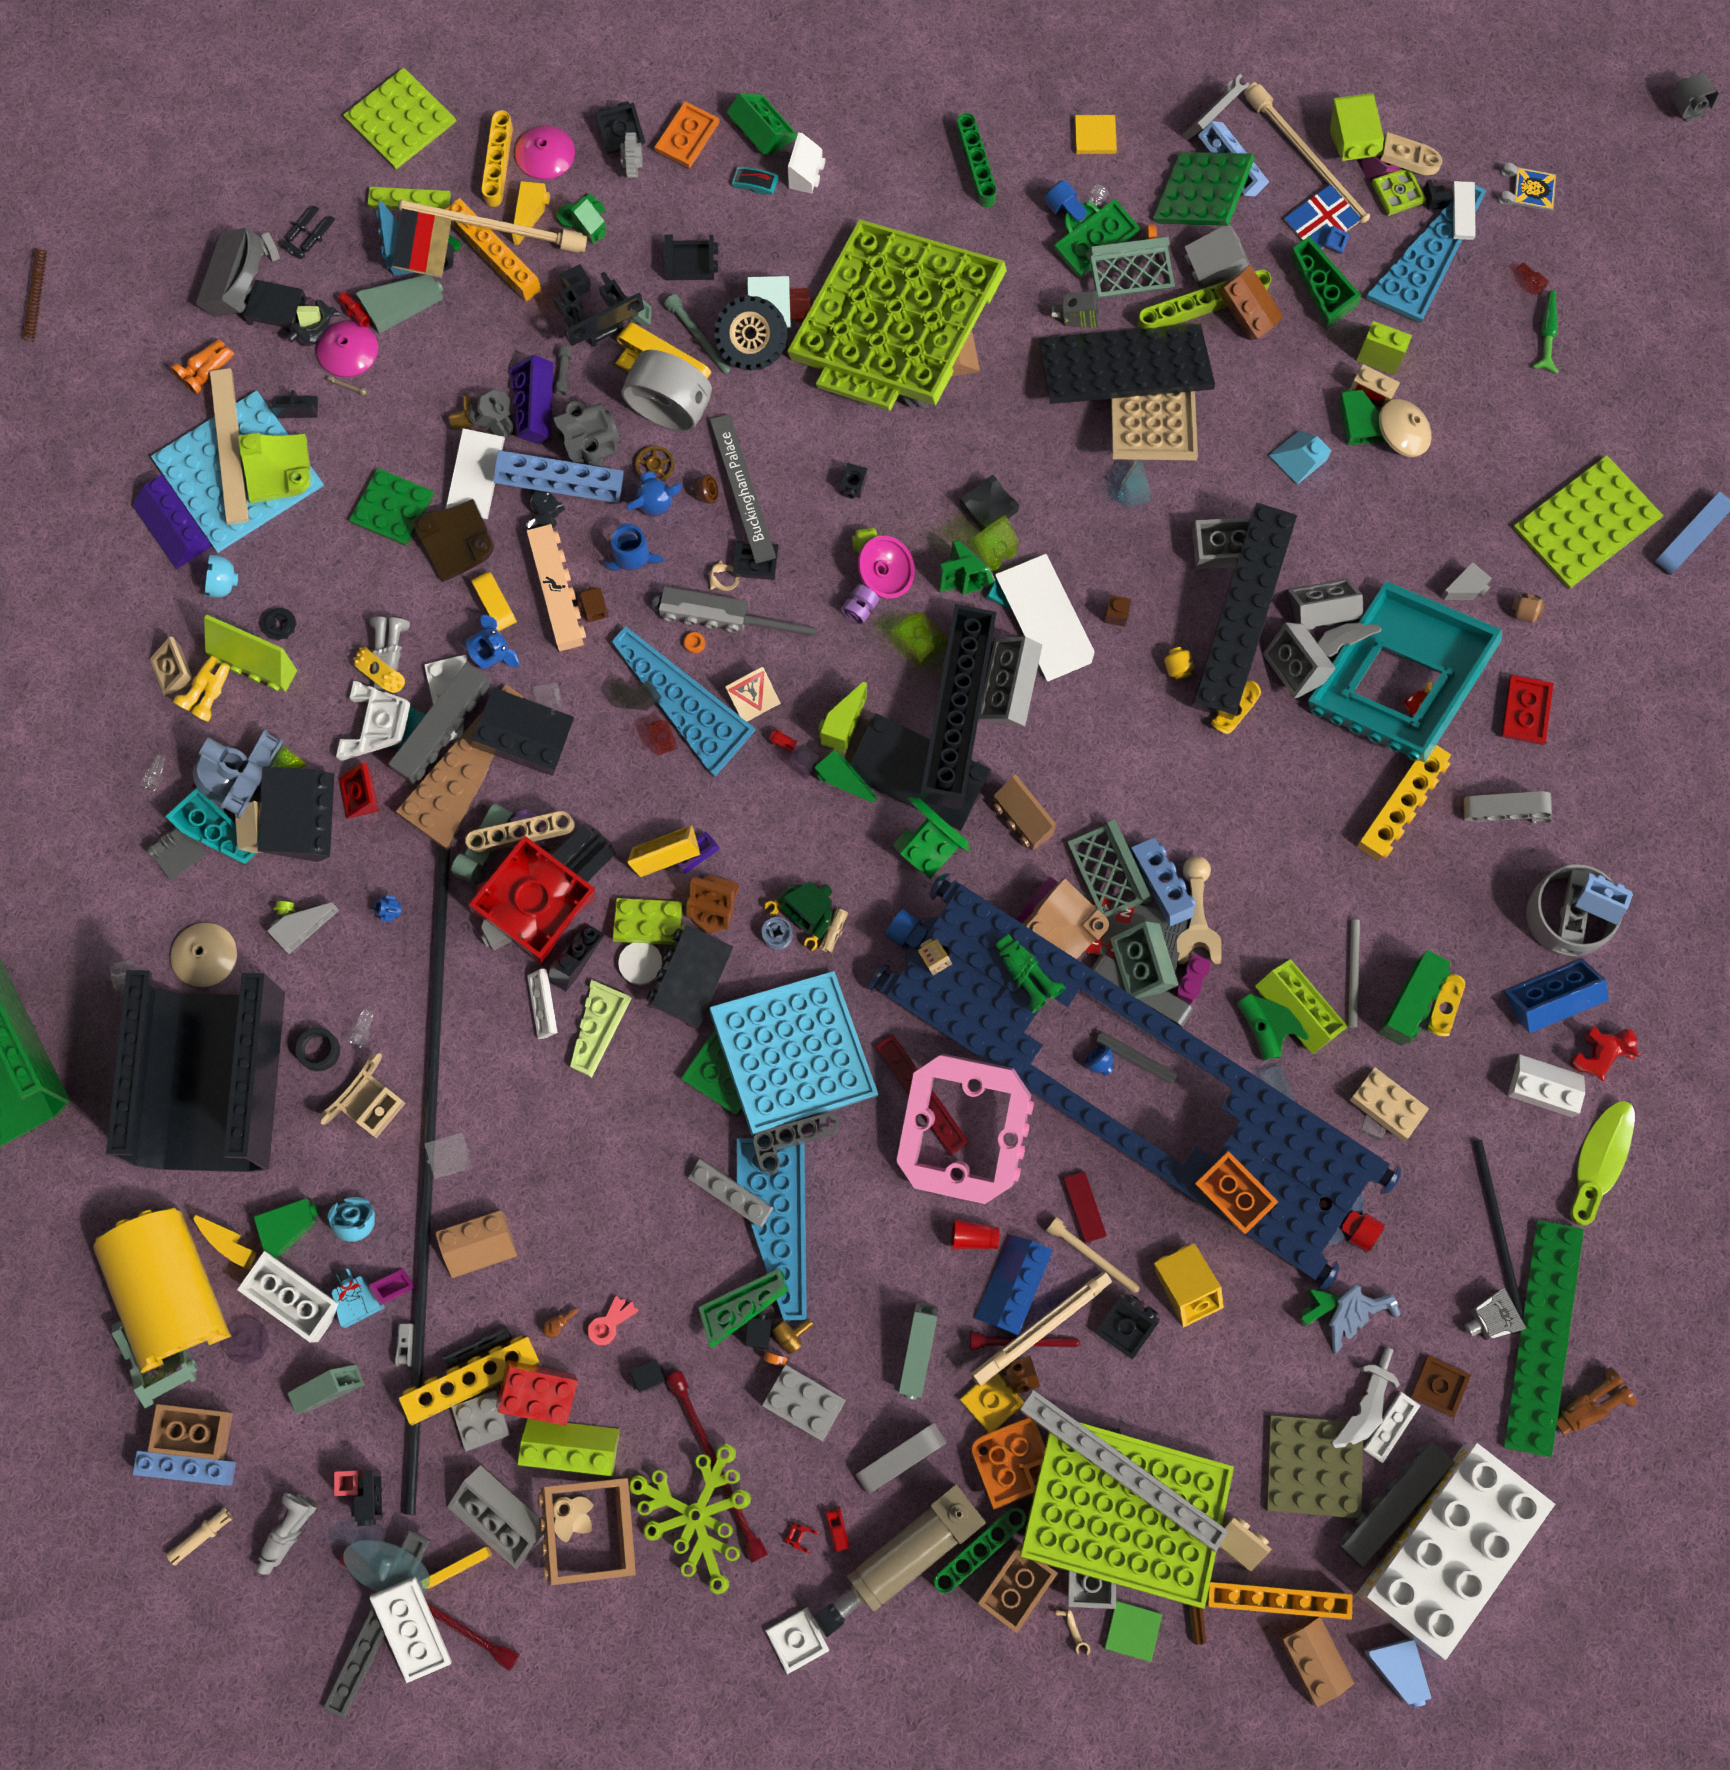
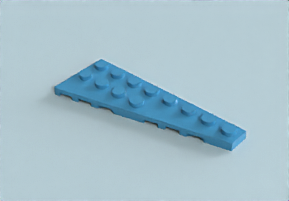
M1476 185L1475 213L1487 191ZM1453 201L1443 209L1426 231L1416 239L1398 262L1390 268L1389 272L1369 291L1367 300L1422 323L1462 239H1453Z
M625 626L612 641L613 646L710 774L716 777L755 733V728Z

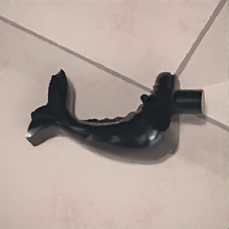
M317 299L315 305L319 307L323 320L312 326V328H301L296 323H292L289 327L291 332L286 338L291 343L298 339L303 346L316 344L325 334L330 318L340 316L339 311L335 307H327L322 300Z

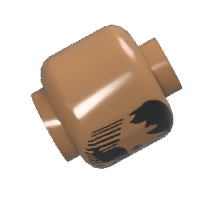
M1522 593L1520 598L1515 597L1511 610H1515V617L1517 619L1533 623L1537 619H1541L1545 603H1542L1543 600L1540 596Z

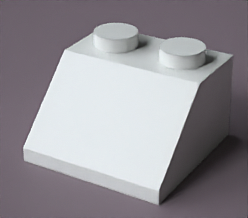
M798 132L788 165L789 188L812 194L814 187L819 185L820 175L818 173L819 170L824 169L825 158H822V149L803 133Z

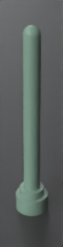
M677 294L669 296L664 302L665 307L670 312L672 311L679 316L721 371L725 374L729 373L730 367L682 308V300Z

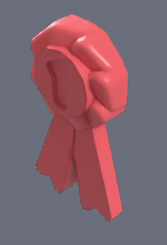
M616 1296L606 1317L595 1318L589 1325L588 1335L590 1340L599 1346L610 1344L616 1336V1326L636 1314L639 1310L634 1308L633 1302L621 1310L626 1300H620Z

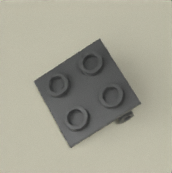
M176 827L146 848L147 852L155 859L171 881L207 855L195 839L181 833Z

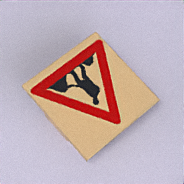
M763 666L725 686L739 716L745 721H749L781 704Z

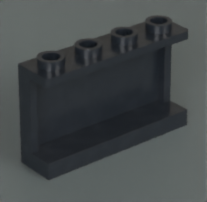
M684 925L676 929L672 938L675 942L672 949L668 948L664 956L666 963L663 969L660 968L655 977L657 984L654 989L651 988L646 1000L649 1001L647 1007L655 1008L684 1021L689 1027L698 1028L705 1016L733 946L689 925Z

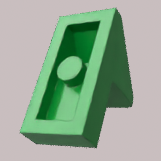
M1312 1289L1307 1290L1306 1292L1316 1305V1308L1310 1305L1301 1311L1303 1316L1298 1319L1303 1327L1307 1326L1338 1305L1337 1300L1341 1296Z

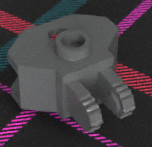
M492 390L470 406L468 418L473 424L485 427L486 430L491 429L494 435L506 438L507 434H513L515 431V427L508 417L511 414L509 412L510 399L505 392Z

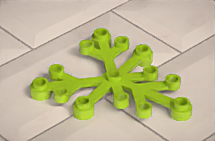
M723 1444L718 1447L716 1451L717 1461L713 1470L711 1469V1459L708 1455L703 1454L696 1458V1465L701 1469L706 1485L698 1502L690 1506L671 1496L667 1483L668 1476L663 1470H657L652 1475V1480L658 1485L659 1490L650 1486L649 1480L642 1475L633 1477L629 1483L632 1493L636 1495L646 1494L655 1499L652 1501H642L638 1504L637 1509L641 1515H649L653 1510L664 1506H669L684 1514L662 1523L658 1521L648 1522L643 1529L644 1536L648 1540H658L665 1531L687 1524L681 1538L674 1543V1550L682 1554L688 1551L689 1541L696 1529L698 1540L688 1561L682 1565L681 1573L685 1577L693 1576L696 1573V1565L703 1552L711 1576L709 1588L714 1594L726 1592L729 1588V1580L725 1575L720 1574L713 1549L724 1554L729 1561L737 1560L740 1557V1550L736 1546H729L708 1535L705 1525L717 1531L720 1537L727 1538L732 1535L733 1527L729 1523H722L710 1517V1515L732 1507L743 1509L751 1502L750 1494L746 1490L740 1489L733 1492L731 1498L706 1506L714 1488L728 1483L735 1484L740 1479V1473L735 1469L728 1470L724 1475H721L726 1463L732 1462L736 1457V1450L730 1444ZM724 1449L728 1450L729 1456L727 1458H723L721 1455V1452ZM702 1457H705L707 1459V1464L705 1466H702L700 1464V1459ZM731 1472H734L736 1474V1479L734 1481H731L729 1479V1474ZM658 1473L663 1474L661 1482L656 1479ZM636 1481H640L642 1484L640 1490L635 1488ZM738 1495H741L744 1498L742 1504H738L736 1502V1497ZM644 1503L649 1506V1510L646 1513L642 1511ZM694 1511H698L700 1514L698 1520H695L692 1516ZM651 1526H653L656 1529V1533L654 1536L650 1535L649 1528ZM723 1526L729 1528L727 1535H724L721 1531ZM679 1542H683L685 1544V1549L683 1551L678 1549ZM730 1549L736 1551L735 1558L729 1556ZM686 1565H690L692 1567L691 1574L686 1573ZM716 1580L722 1583L720 1589H716L714 1586Z

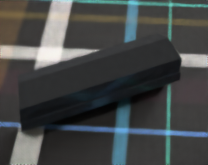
M584 823L552 856L588 883L616 852L611 842L598 829Z

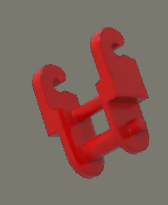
M795 1522L793 1525L789 1523L791 1527L787 1538L783 1537L786 1540L785 1544L793 1543L794 1548L810 1554L811 1551L799 1546L800 1540L805 1531L816 1535L818 1532L803 1525L799 1528ZM797 1529L800 1530V1534L795 1542L792 1540V1537Z

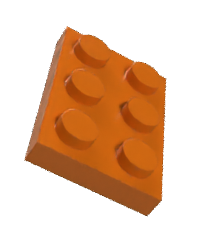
M685 101L656 144L655 152L690 169L719 125V118Z

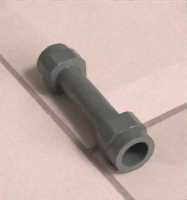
M560 346L558 351L560 366L558 381L555 382L556 395L566 396L568 392L566 378L568 360H571L572 349L568 346Z

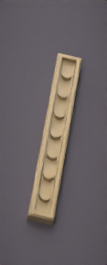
M231 368L210 371L226 522L228 525L249 522L243 461L240 455L238 438L240 434L233 372Z

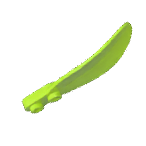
M1620 1101L1609 1107L1595 1122L1584 1141L1577 1165L1578 1191L1570 1210V1218L1578 1226H1587L1593 1222L1602 1196L1613 1187L1624 1167L1634 1129V1109L1629 1102ZM1586 1192H1590V1193H1591V1195H1592V1198H1591V1199H1589V1198L1586 1197V1195H1585ZM1578 1212L1583 1213L1584 1219L1578 1216Z

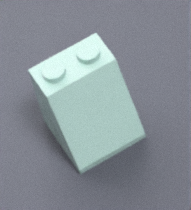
M789 276L748 277V295L767 299L774 304L782 313L787 328H791ZM754 319V326L759 319ZM761 322L757 328L763 327L764 324ZM749 327L750 329H754V333H757L755 328ZM766 329L760 331L759 333H766Z

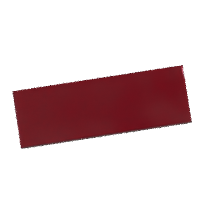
M1086 1172L1064 1178L1063 1180L1085 1244L1107 1237Z

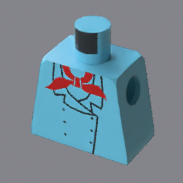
M349 1269L343 1270L336 1275L341 1286L332 1290L333 1300L339 1303L336 1311L341 1327L347 1328L385 1308L384 1304L380 1306L368 1289L370 1284L364 1277L360 1276L353 1279Z

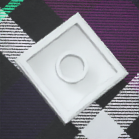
M808 1607L766 1630L787 1674L829 1651L818 1627L812 1620L813 1617Z

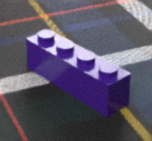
M533 354L509 367V374L513 375V380L510 383L511 389L515 390L513 406L517 407V412L515 413L517 437L539 444L549 439L551 435L552 382L554 373L553 362Z

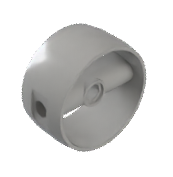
M645 350L640 353L633 363L622 388L624 400L638 414L655 424L679 432L691 431L696 426L709 403L712 393L710 382L698 369L679 357L658 350Z
M1569 865L1552 871L1536 885L1527 903L1526 918L1533 937L1541 946L1560 956L1578 957L1598 950L1615 935L1622 919L1618 925L1608 921L1605 934L1599 942L1583 944L1588 912L1576 907V903L1581 890L1587 882L1589 873L1596 876L1600 874L1606 877L1605 880L1614 883L1602 871L1587 865ZM1568 878L1564 906L1560 910L1561 924L1558 936L1551 930L1543 917L1541 896L1546 883L1555 879ZM1570 907L1576 908L1578 915H1574Z

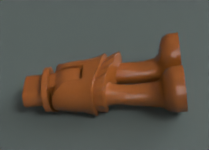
M1609 1367L1605 1370V1380L1587 1394L1582 1393L1578 1395L1564 1410L1560 1411L1561 1415L1558 1416L1557 1427L1564 1436L1571 1431L1575 1433L1597 1421L1604 1420L1605 1416H1611L1608 1411L1620 1404H1625L1628 1407L1638 1404L1633 1393L1626 1385L1603 1402L1596 1403L1606 1393L1624 1384L1622 1378L1613 1368Z

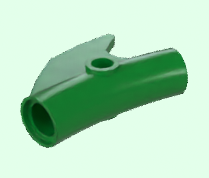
M1253 994L1246 996L1237 1003V1007L1253 1032L1263 1061L1282 1057L1283 1043L1289 1034H1295L1304 1040L1309 1039V1035L1301 1022L1289 1008L1271 1000L1256 997Z

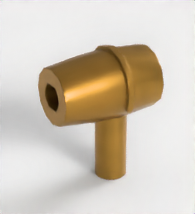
M469 396L462 398L463 411L449 415L452 429L476 426L468 418L471 406V398Z
M808 1318L793 1330L785 1320H781L771 1328V1331L779 1342V1346L788 1354H793L802 1346V1341L799 1337L813 1327L814 1324Z

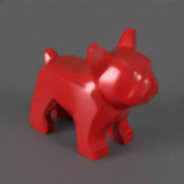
M1594 1026L1587 1031L1583 1038L1593 1046L1592 1058L1586 1059L1583 1054L1578 1053L1577 1056L1574 1055L1569 1065L1578 1072L1597 1076L1601 1081H1605V1074L1616 1057L1625 1056L1634 1060L1635 1056H1640L1636 1048L1638 1038L1631 1029H1623L1617 1034L1612 1035L1601 1034L1598 1028Z

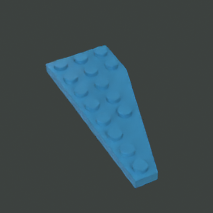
M738 1138L737 1183L774 1207L763 1227H759L751 1221L750 1223L767 1273L769 1274L780 1268L784 1274L789 1291L777 1299L783 1320H807L805 1144L777 1151L780 1162L779 1171L774 1175L768 1176L760 1169L753 1142L754 1138ZM760 1138L758 1140L760 1147H767L770 1144L769 1138ZM780 1138V1139H781L782 1141H784V1142H787V1141H789L791 1138ZM767 1159L763 1163L766 1169H772L776 1165L773 1159Z

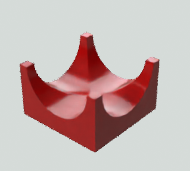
M524 835L471 901L469 907L475 917L481 918L499 929L523 948L535 962L542 966L566 928L595 899V888Z

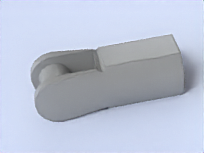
M398 1324L396 1366H400V1364H407L408 1367L412 1366L414 1324ZM401 1348H408L407 1355H401Z

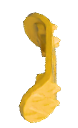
M366 646L359 648L360 651L356 653L357 657L353 658V664L356 668L380 687L391 693H396L404 687L405 679L402 674L387 665ZM373 662L379 664V670L376 674L370 672V665Z
M1247 680L1239 705L1242 709L1241 714L1235 716L1233 720L1218 715L1211 721L1213 727L1217 731L1223 732V734L1231 733L1258 700L1261 694L1259 685L1252 680Z
M1449 974L1447 980L1442 982L1441 991L1428 1025V1030L1437 1036L1450 1035L1465 988V981L1461 976ZM1444 1002H1448L1452 1005L1453 1010L1449 1014H1443L1439 1006Z

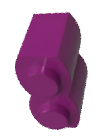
M1194 955L1190 959L1184 970L1183 978L1176 988L1175 996L1189 1005L1195 1001L1201 991L1202 982L1210 970V960L1198 955Z

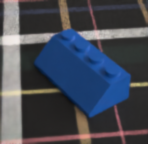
M1583 958L1504 990L1520 1025L1529 1033L1609 1001L1606 979Z
M1009 1234L975 1319L1017 1337L1053 1250L1034 1241Z

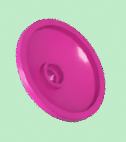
M538 126L528 130L520 137L515 148V158L519 168L528 176L541 180L553 179L564 174L572 165L575 157V148L570 136L563 130L553 126Z
M342 321L327 328L325 334L317 343L316 353L321 366L330 374L338 377H354L362 374L372 366L378 354V342L374 333L368 327H361L355 321Z
M890 536L875 537L865 543L858 557L860 578L863 584L874 591L878 597L884 599L897 598L906 593L911 587L915 576L914 561L907 547L896 538Z

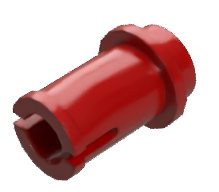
M775 729L769 738L773 745L777 744L792 753L795 745L798 743L797 740L783 734L781 729L779 731Z

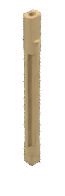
M1102 1272L1094 1279L1092 1278L970 1373L975 1383L979 1387L1102 1292L1106 1286L1112 1283L1108 1274Z

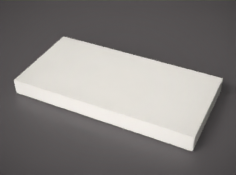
M463 429L446 509L474 499L483 519H488L495 487L494 474L498 450L502 451L504 437Z
M416 1577L370 1595L372 1605L406 1683L451 1664L452 1661Z

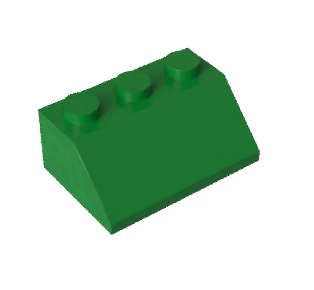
M739 93L727 111L732 118V122L743 130L744 136L756 145V149L762 154H774L798 136L796 131L763 94Z

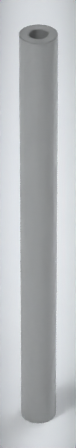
M1356 919L1351 920L1348 1028H1357L1360 920Z

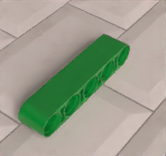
M963 113L958 117L957 121L958 138L978 203L985 208L991 207L996 200L994 178L975 117L970 113Z
M1010 1508L936 1574L934 1578L935 1588L944 1594L955 1589L1025 1525L1026 1515L1024 1511L1020 1508ZM1014 1511L1021 1515V1522L1015 1526L1009 1522V1515ZM996 1527L1001 1528L1004 1532V1537L1000 1541H994L991 1537V1532ZM978 1543H982L986 1547V1554L982 1557H977L973 1551L974 1546ZM960 1559H965L969 1564V1568L965 1573H959L956 1570V1563ZM942 1575H947L951 1579V1585L947 1589H941L938 1585V1579Z

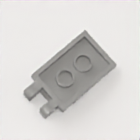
M1239 74L1225 85L1223 96L1182 134L1184 139L1189 140L1203 130L1235 97L1249 86L1248 82L1245 85L1239 83V79L1243 76L1242 74Z

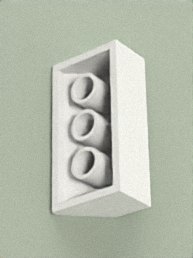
M266 1251L263 1252L237 1289L310 1343L319 1342L332 1323L339 1304Z

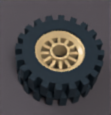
M748 295L733 299L734 301L727 303L723 311H720L718 320L715 322L714 339H716L718 350L724 359L740 369L752 371L769 367L780 358L781 353L785 350L788 339L787 324L782 313L770 301L758 296ZM751 317V324L748 323L747 318ZM743 319L745 321L746 326L740 323ZM754 319H759L754 326ZM761 322L764 324L763 327L757 328ZM739 325L743 330H737L736 328ZM749 327L756 329L757 334L753 339H748L745 336V331ZM766 329V334L759 333L760 331ZM736 332L742 333V335L736 337ZM759 336L765 337L764 342L759 338ZM744 338L741 344H739L737 340ZM756 340L761 343L759 347L756 344ZM748 341L747 348H744L743 345ZM751 342L754 344V349H750Z

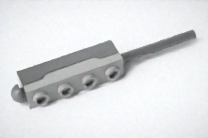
M664 587L662 596H655L652 600L653 609L660 612V617L668 622L680 620L690 626L703 624L709 629H717V627L726 628L725 630L731 633L744 631V626L749 624L815 636L817 628L749 616L747 615L748 603L744 600Z

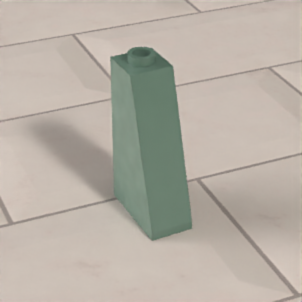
M424 275L357 292L356 295L380 334L443 299L441 292L444 289L438 279L434 281L432 276Z
M916 1303L899 1389V1393L903 1394V1397L915 1400L917 1397L922 1398L938 1316V1307L920 1303Z

